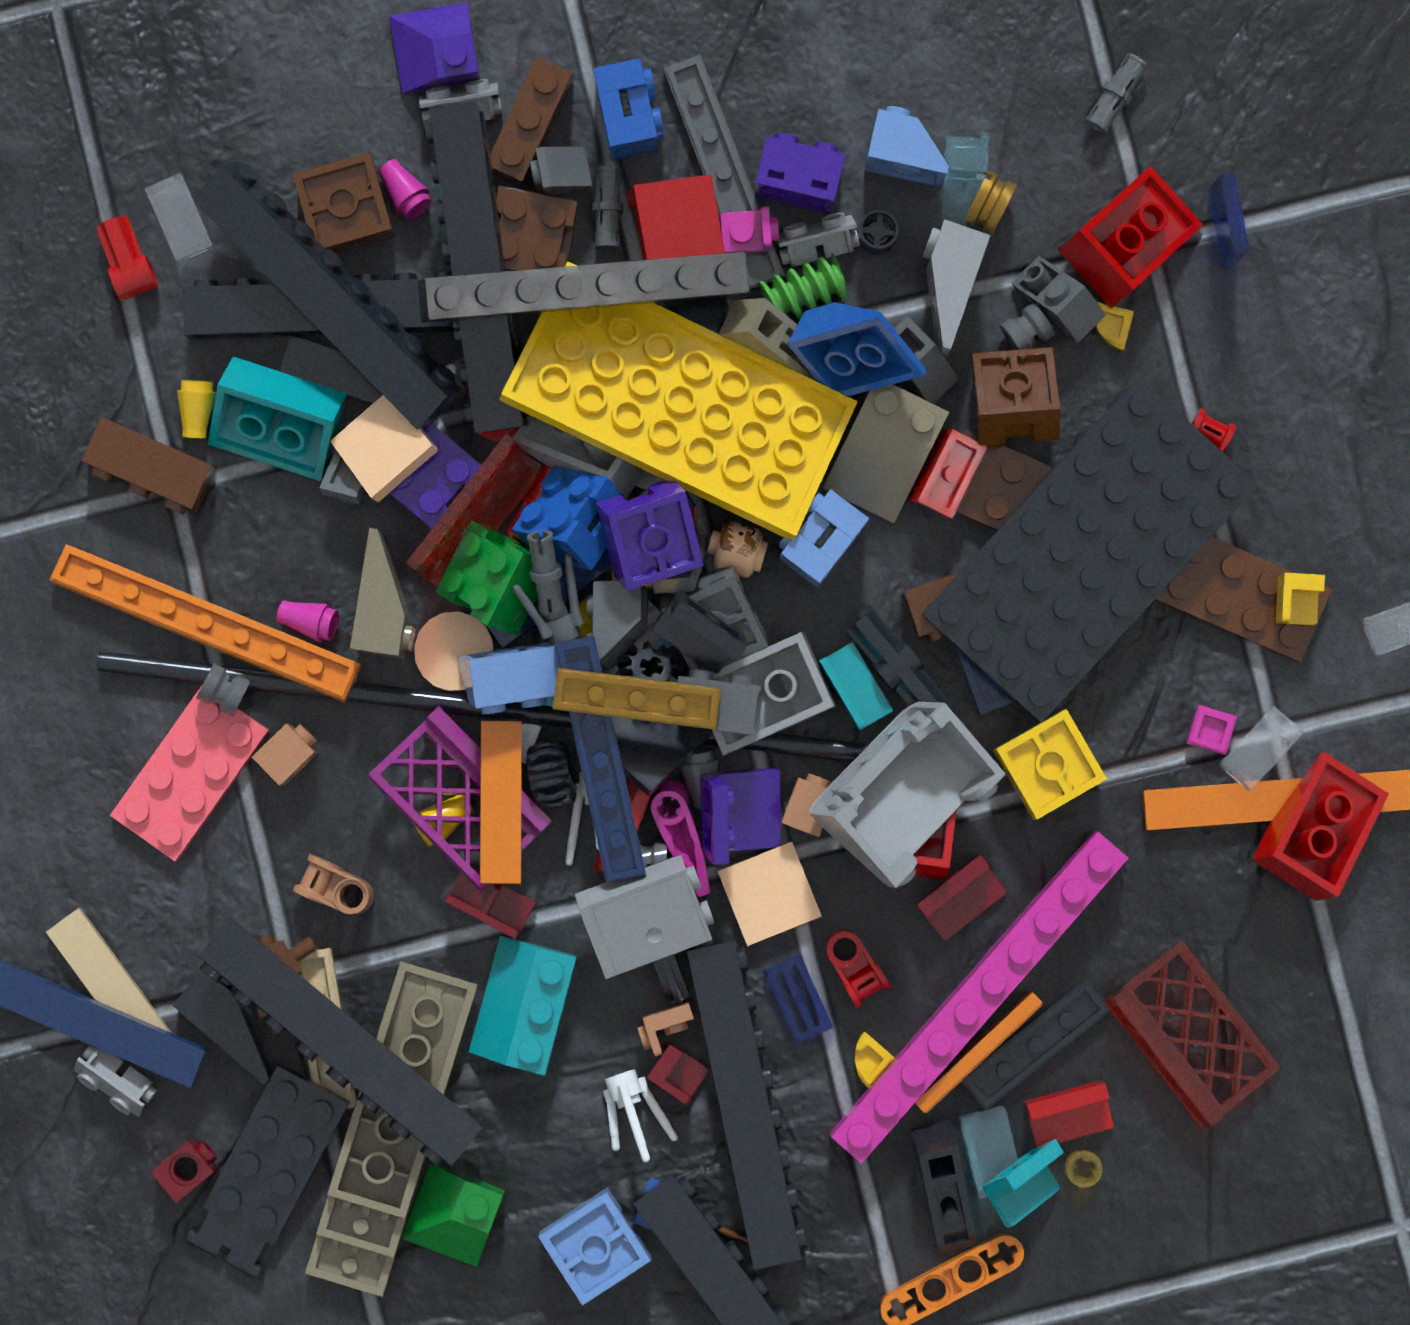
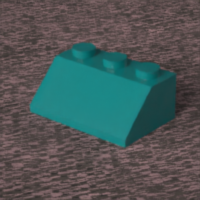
M232 357L217 386L208 445L322 481L333 449L330 441L338 434L347 393Z
M500 935L469 1053L506 1066L545 1076L578 956Z

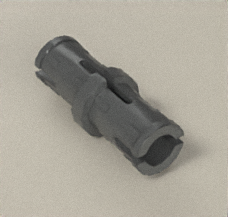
M1127 53L1111 81H1106L1101 88L1103 93L1095 107L1086 117L1085 122L1096 131L1106 134L1124 105L1128 106L1132 99L1131 93L1149 65L1140 57Z
M615 166L594 168L596 194L595 202L592 203V213H595L596 221L595 248L605 250L619 249L620 213H623V203L620 202L619 194L620 168Z
M539 530L528 534L527 541L532 559V567L529 572L531 581L536 584L538 609L541 614L549 615L548 606L551 604L553 614H557L563 611L565 606L559 578L562 576L561 565L556 562L553 533L549 530H543V538L540 542Z

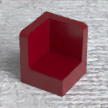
M670 1042L648 1073L647 1078L687 1105L691 1100V1096L707 1075L708 1068Z

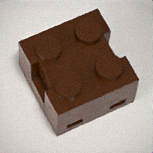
M370 152L292 174L306 224L313 230L314 238L325 249H329L337 254L396 237L380 187L381 183L375 162Z
M499 186L496 201L506 272L565 267L567 261L569 262L579 213L578 201Z
M1053 347L972 353L973 392L979 446L1005 444L1009 437L1028 436L1034 442L1060 440V401Z

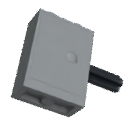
M679 855L646 867V875L603 883L576 893L575 897L580 914L605 979L652 962L668 1003L679 1004L689 997V990L675 953L712 940L708 926L715 923L707 900L699 903L695 891L702 887L694 865L686 868L682 856Z

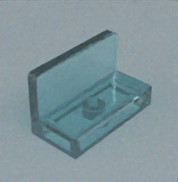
M1004 1106L958 1116L976 1195L979 1199L987 1197L982 1186L1018 1160L1007 1111Z

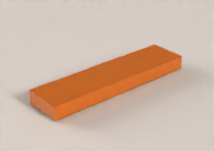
M481 721L480 884H521L522 721Z
M1029 990L943 1070L915 1104L923 1113H928L1042 1006L1043 1002Z

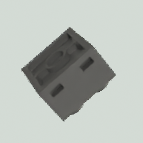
M733 565L719 568L698 578L694 591L685 593L745 635L747 648L739 659L768 647L766 631L756 610H752L745 596L742 581ZM670 593L660 595V610L662 613L676 595ZM681 651L689 669L710 671ZM731 656L724 666L737 660Z

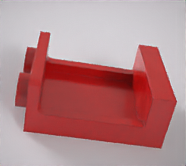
M711 174L633 185L626 193L629 209L634 208L643 260L725 253Z

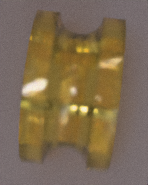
M1077 1150L1067 1157L1065 1173L1073 1184L1079 1187H1090L1100 1180L1102 1164L1094 1153L1088 1150ZM1080 1158L1085 1162L1093 1161L1094 1169H1089L1093 1174L1087 1179L1081 1174L1077 1176L1073 1174V1168H1078L1074 1163Z

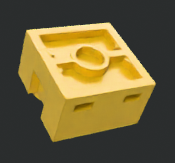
M1067 709L1061 710L1037 726L992 750L1032 820L1043 817L1107 780Z

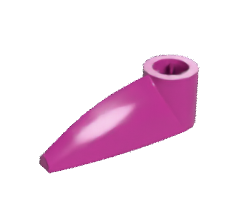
M668 780L655 791L651 804L652 815L673 857L681 855L686 868L694 865L702 887L695 892L698 897L709 894L710 888L700 839L688 807L690 793L687 787L680 781ZM665 797H672V801L677 799V808H669V804L666 807L663 804Z

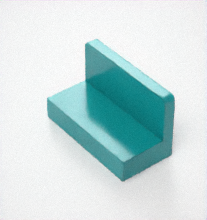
M853 642L818 661L820 668L857 731L893 711Z
M1056 1139L1029 1150L982 1186L1006 1227L1009 1228L1017 1224L1059 1191L1060 1186L1047 1166L1064 1153Z

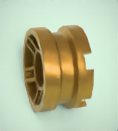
M988 171L986 176L990 177L991 180L984 179L964 221L971 225L978 223L983 226V231L993 235L1017 184L1009 180L1004 183L998 180L997 174Z

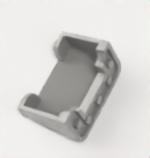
M916 702L904 709L816 798L809 808V813L821 827L886 886L897 888L905 885L915 876L917 858L913 854L964 801H975L978 799L982 802L991 797L998 789L997 783L1005 773L946 703Z

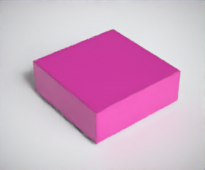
M1197 705L1186 744L1226 755L1237 716Z

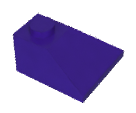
M468 3L389 16L403 95L423 92L438 86L452 87L464 85L469 81L481 79Z

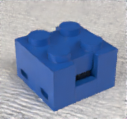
M641 58L593 68L612 162L658 152V140L664 139V128L659 107L651 109L650 105L651 101L656 100L651 68L643 70Z
M553 466L540 485L543 492L536 502L527 505L523 509L512 531L529 548L528 534L539 530L541 542L543 530H549L553 533L554 537L553 544L557 563L565 564L564 557L566 554H570L573 560V567L592 571L607 548L596 502L621 495L626 501L628 499L608 477Z

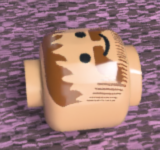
M729 521L724 524L721 532L713 530L707 553L714 555L713 565L716 570L733 565L739 577L748 578L754 571L760 572L768 542L763 541L761 530Z

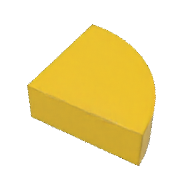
M1097 302L1106 314L1095 326L1098 334L1109 346L1123 352L1134 311L1115 306L1111 309L1107 304Z
M864 1031L856 1044L854 1061L860 1079L870 1088L895 1057Z

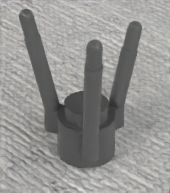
M566 554L564 557L570 611L564 605L563 611L553 614L552 605L550 604L548 606L549 615L543 614L545 618L543 620L519 585L513 586V591L538 627L542 640L548 638L552 646L555 643L569 641L579 636L581 633L578 626L584 624L579 611L575 572L570 554Z

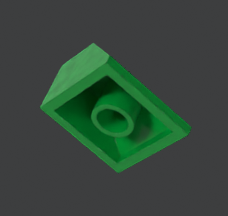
M430 1162L402 1239L477 1267L506 1190L440 1165L436 1166Z

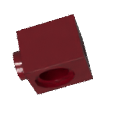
M193 1137L150 1173L174 1202L178 1203L219 1169L214 1163L218 1157L204 1140L198 1143ZM182 1157L192 1158L196 1162L198 1172L194 1178H186L179 1172L178 1164Z

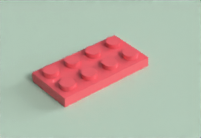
M200 689L110 814L115 820L175 862L180 859L270 731L239 708L231 716L221 711L219 703L211 702L206 704L196 699Z

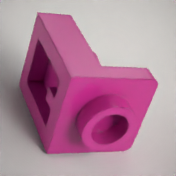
M769 206L761 207L757 211L720 213L725 253L771 252V241L779 240L777 216L770 217Z

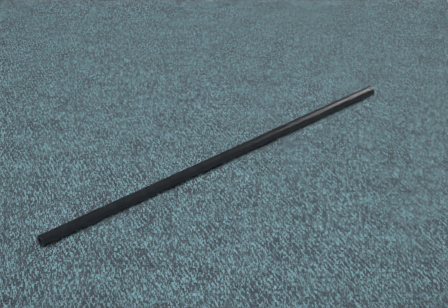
M99 651L97 658V671L202 684L212 667V664ZM221 666L225 668L226 673L231 678L240 675L250 680L247 689L334 699L268 671ZM354 682L346 700L425 711H434L439 706L445 713L572 728L569 711L556 710L553 707L544 705L522 708L521 703L514 702L505 704L506 711L482 714L481 708L470 706L467 695ZM775 733L740 749L853 762L869 744ZM714 734L704 743L705 745L719 746Z

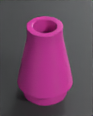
M392 159L380 167L378 175L382 179L398 215H403L407 220H411L423 214L430 207L432 200L429 197V189L403 168L397 159Z
M283 600L277 613V623L286 625L319 643L323 640L331 641L334 638L340 618L338 610L332 609L330 604L300 603Z

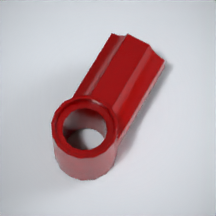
M127 215L111 218L95 227L110 265L108 273L120 301L159 287L147 255H143L132 223Z

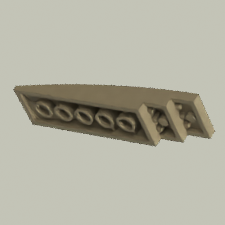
M400 961L376 1039L445 1096L478 985ZM357 1100L327 1194L328 1198L305 1274L383 1297L426 1157L419 1151L423 1144L411 1135L405 1140L388 1126L392 1118L379 1109L374 1114Z

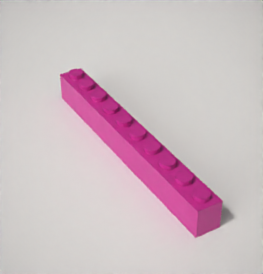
M1093 831L898 1053L871 1087L863 1093L829 1132L830 1136L862 1164L1129 858L1101 833Z

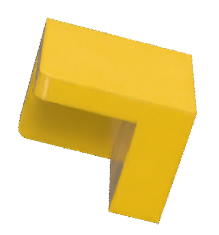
M1282 573L1278 575L1276 623L1315 625L1318 615L1319 593L1324 591L1325 575Z

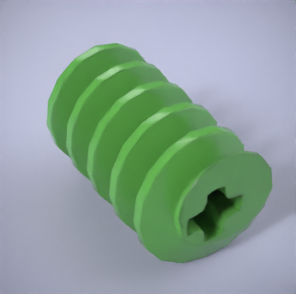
M833 252L831 253V265L823 257L817 258V271L806 262L802 264V277L791 268L787 270V283L777 274L772 277V289L764 281L758 282L763 298H766L787 317L788 312L791 311L798 320L803 315L802 306L806 305L809 309L817 308V300L820 299L825 305L832 303V294L836 293L843 302L847 301V286Z

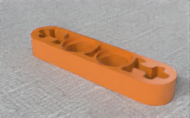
M1001 1233L890 1290L883 1296L880 1302V1312L883 1320L888 1325H911L1006 1275L1022 1263L1024 1258L1022 1244L1011 1234ZM1004 1242L1008 1247L1015 1245L1016 1250L1011 1253L1013 1260L1006 1263L1003 1258H999L991 1262L996 1270L989 1273L987 1264L979 1253L986 1250L987 1256L990 1258L999 1252L997 1246L999 1243ZM966 1260H974L981 1267L979 1278L973 1282H965L958 1275L960 1264ZM930 1279L941 1280L945 1285L943 1297L937 1301L926 1299L922 1293L925 1282ZM915 1287L917 1298L925 1308L917 1311L916 1304L914 1303L904 1309L906 1314L904 1318L899 1319L896 1314L889 1316L887 1311L892 1308L890 1301L897 1298L900 1303H904L912 1299L907 1291Z

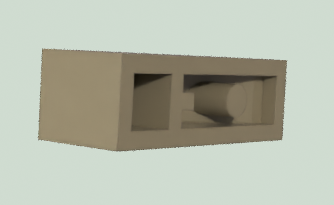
M766 298L734 300L719 335L818 382L787 344L797 326L794 321Z

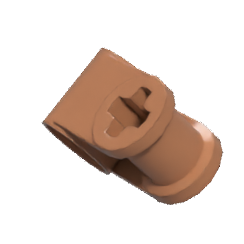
M309 854L307 860L310 863L301 883L294 886V892L346 914L364 913L371 907L374 900V891L368 882L342 870L341 867L323 858ZM351 885H357L363 892V900L356 908L347 905L344 899V893Z

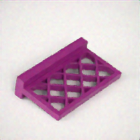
M438 706L367 777L481 892L488 884H480V875L470 866V852H480V845H470V824H480V817H470V796H480L481 748ZM423 734L436 746V760L413 759V744ZM408 750V759H398ZM442 753H443L449 760H442ZM390 766H408L407 787H392L381 774ZM413 766L436 767V788L413 787ZM442 767H457L464 774V789L442 788ZM470 781H471L478 789H470ZM521 790V833L525 836L521 840L522 852L548 827L552 820ZM400 794H407V802ZM413 794L436 795V816L419 815L413 809ZM442 795H464V817L442 816ZM427 822L436 823V831ZM442 823H464V845L448 844L442 838ZM456 851H464V859Z

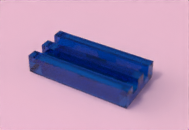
M797 954L792 958L764 969L796 1044L833 1028L801 954ZM797 965L822 1024L814 1025L791 974L790 967ZM781 971L808 1029L802 1033L799 1031L774 975Z

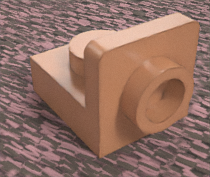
M689 1002L643 1016L644 1026L638 1027L644 1050L652 1048L655 1057L662 1055L663 1051L656 1031L664 1029L665 1035H670L688 1029L686 1021L694 1019Z

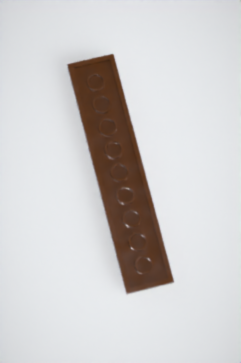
M967 429L964 430L963 435L979 442L978 434ZM1001 444L984 445L987 449L958 506L956 514L998 531L1053 471L1054 467ZM1211 537L1154 600L1300 663L1332 589L1324 586V591L1319 593L1318 615L1315 625L1277 624L1278 575L1294 572Z

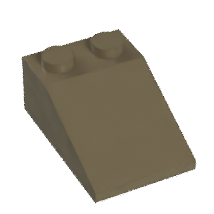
M893 384L870 390L822 489L827 492L831 489L847 502L894 524L949 412Z
M369 528L350 649L359 653L405 660L406 651L413 652L417 629L410 626L411 618L386 538L378 529Z

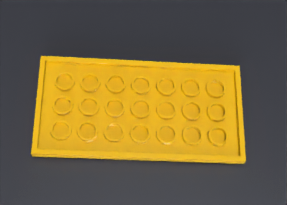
M567 261L565 267H567V266H577V265L572 264V263H570V262ZM655 303L542 312L499 399L666 481H675L683 489L790 541L795 539L858 402Z

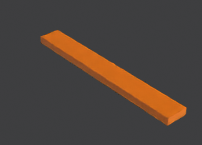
M68 544L65 545L49 579L52 584L344 703L361 668L360 663Z
M1410 770L1359 774L1389 793L1380 812L1410 810ZM1302 778L1142 790L1145 830L1272 821Z

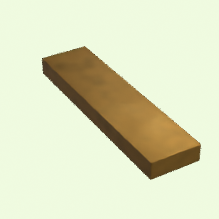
M558 667L553 709L716 730L721 688Z

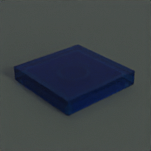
M1234 173L1219 175L1209 188L1222 267L1236 265L1249 251L1237 177Z

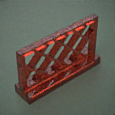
M505 434L406 563L435 587H438L471 520L498 530L519 503L521 496L525 495L536 481L543 467L533 460L513 438Z
M1183 940L1176 943L1121 989L1114 991L1103 1000L1201 1128L1214 1127L1225 1118L1224 1115L1281 1069ZM1178 954L1188 965L1187 982L1167 979L1168 962ZM1160 969V978L1150 977ZM1195 975L1201 983H1194ZM1144 981L1159 983L1157 1006L1144 1005L1133 990ZM1166 984L1186 987L1184 1010L1164 1007ZM1194 988L1208 990L1213 997L1212 1014L1192 1011ZM1220 1007L1226 1015H1219ZM1149 1011H1155V1012H1156V1018H1155V1019H1154L1153 1016L1149 1013ZM1163 1013L1184 1015L1181 1038L1168 1037L1163 1031ZM1191 1016L1211 1019L1209 1042L1189 1039ZM1218 1020L1230 1021L1238 1029L1236 1045L1216 1043ZM1244 1039L1251 1047H1244ZM1173 1043L1181 1044L1180 1051ZM1188 1045L1208 1047L1206 1070L1193 1069L1187 1062ZM1216 1048L1236 1051L1234 1074L1214 1071ZM1243 1052L1256 1053L1266 1068L1255 1077L1241 1075ZM1198 1075H1205V1084ZM1213 1077L1233 1079L1232 1095L1221 1105L1211 1093ZM1240 1080L1249 1081L1240 1089Z

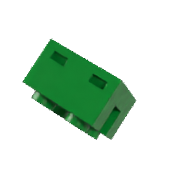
M471 520L435 592L454 604L471 609L470 615L485 625L518 635L528 612L513 591V586L519 585L532 604H534L537 598L536 584L531 581L529 572L532 567L530 549L502 531Z

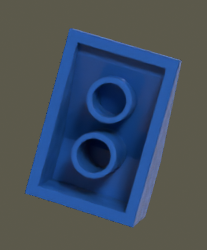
M834 302L805 311L787 343L819 383L845 396L924 376L927 371L881 312Z

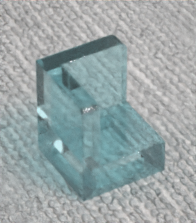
M981 132L979 138L946 137L945 161L949 167L945 179L984 180L988 166L989 133Z

